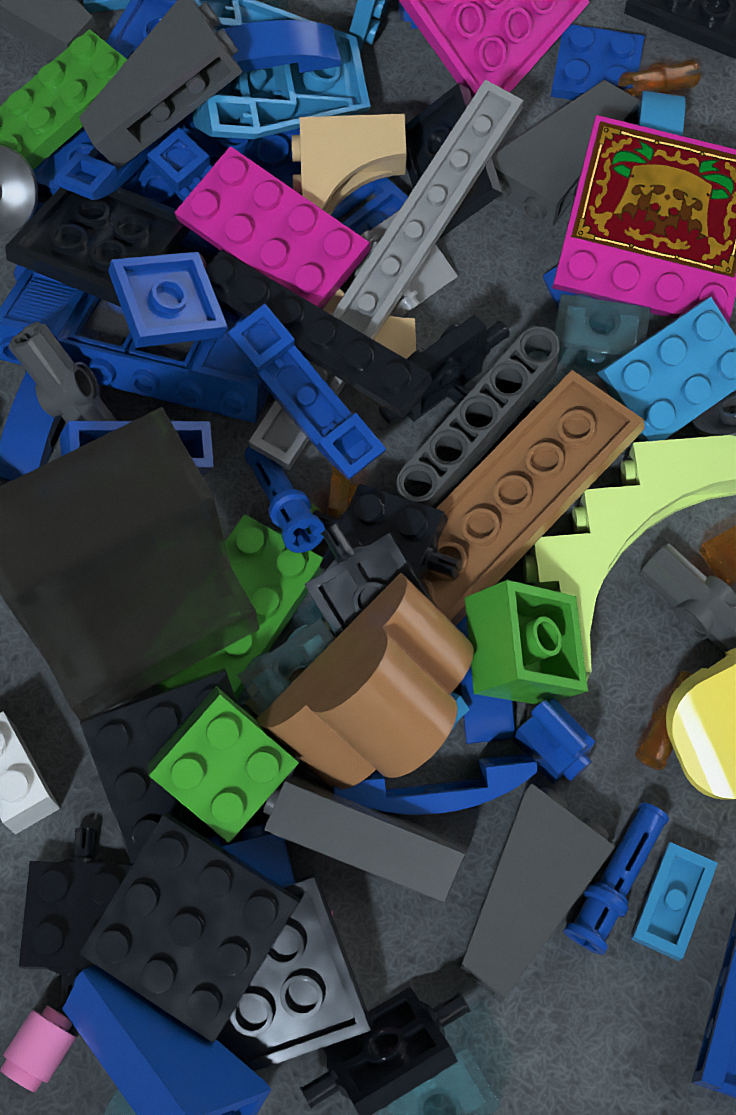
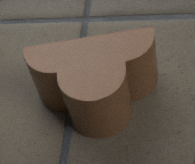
M400 573L256 720L261 727L332 789H334V786L340 790L351 788L362 782L375 770L388 778L404 776L429 760L450 734L458 710L457 702L451 693L463 680L471 665L474 654L473 645L410 580Z

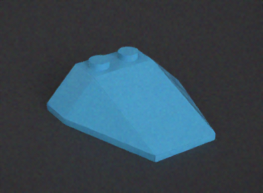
M195 0L199 6L206 1L222 24L216 30L260 21H311L256 0ZM333 29L341 58V66L299 73L297 63L242 72L192 112L194 127L210 137L256 139L300 128L299 117L350 116L368 112L371 106L357 37Z

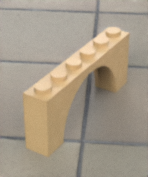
M404 114L299 117L300 135H292L293 162H301V174H293V190L329 215L333 213L335 208L347 196L358 188L381 178L405 175L406 135ZM339 288L322 310L332 315L345 293ZM389 316L374 340L407 359L416 351L415 318Z

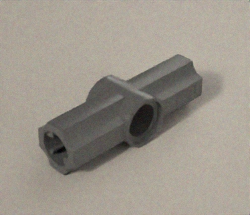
M39 321L30 324L12 338L8 347L35 381L36 396L41 407L48 415L52 417L61 415L66 423L68 421H117L99 397L98 383L92 370L82 362L74 363L45 324H40Z
M669 543L662 547L641 569L639 576L675 608V615L680 623L683 624L686 621L696 630L693 634L697 638H708L724 654L736 648L735 592L721 579L715 576L706 577Z

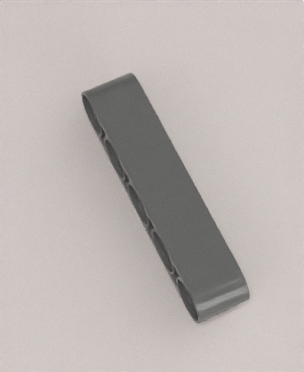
M536 326L527 329L517 338L401 469L396 483L399 497L436 509L452 493L557 371L560 343L552 330ZM533 351H542L548 357L542 360H534L527 354ZM508 383L516 385L519 390L515 393L507 394L499 391L498 387ZM480 416L488 419L490 423L485 427L477 428L469 425L468 421L473 417ZM445 450H454L461 455L452 462H444L437 457ZM420 483L430 487V491L421 497H414L407 493V490L414 484Z

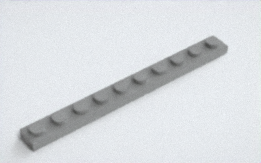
M484 80L333 311L332 315L374 340L522 110L523 99ZM307 359L338 396L345 382ZM275 400L249 440L250 448L290 470L309 439Z

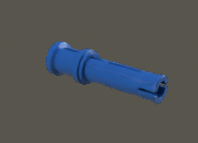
M249 445L244 453L245 460L250 465L270 502L269 516L276 526L281 527L283 531L282 539L286 548L295 553H303L314 549L324 538L320 533L325 531L322 521L317 516L312 515L309 498L304 492L293 487L286 471L281 465L250 448ZM308 526L311 530V534H309L306 529Z
M642 802V804H639L637 813L621 842L618 844L599 882H593L587 886L584 892L587 899L574 923L566 924L563 932L569 939L595 954L604 955L608 949V945L605 942L618 917H624L629 909V902L626 896L645 864L663 827L669 821V816L664 811L649 803Z

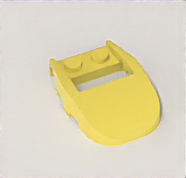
M736 648L725 652L726 657L710 668H701L684 680L672 694L666 712L667 733L685 776L698 791L720 800L736 799Z

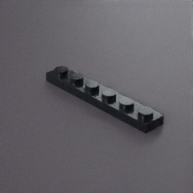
M220 250L205 268L221 307L244 320L262 305L266 304L295 339V346L306 359L402 418L406 417L433 383L430 373L223 250Z

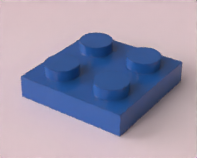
M570 24L561 36L550 97L575 100L603 80L635 97L645 35Z
M199 252L111 260L108 273L136 348L222 338L228 326Z

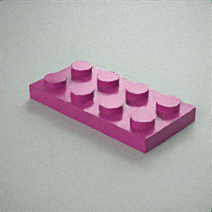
M231 146L174 212L179 222L217 249L223 250L321 309L326 306L371 251L370 243Z

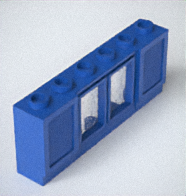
M27 268L0 307V360L22 365L8 345L12 338L19 334L26 326L39 321L40 324H45L74 363L82 362L92 370L99 385L257 423L270 394L228 336V331L243 321V319L221 306V311L228 326L222 338L138 348L134 344L121 307Z

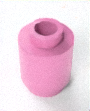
M48 1005L42 1014L32 1009L3 1053L6 1060L1 1066L0 1071L14 1082L36 1093L42 1082L48 1083L77 1038L69 1032L72 1026L70 1019Z

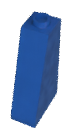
M97 965L81 970L80 974L76 977L74 986L62 1009L136 1115H257L272 1089L260 1076L218 1040L212 1043Z

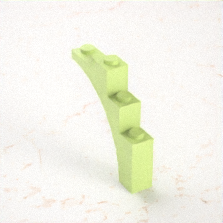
M723 435L634 442L627 460H622L621 462L623 486L587 489L582 494L579 506L573 507L572 510L575 534L541 537L531 547L529 555H523L522 564L525 583H533L535 587L576 596L586 680H588L592 672L590 631L595 601L604 579L620 555L650 527L674 512L700 502L736 495V436Z

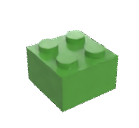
M505 580L465 597L468 639L474 648L471 662L474 694L539 705L544 700L550 702L555 698L557 701L588 691L576 596Z
M216 686L148 763V773L153 780L230 843L299 762L289 750L261 727L251 715Z

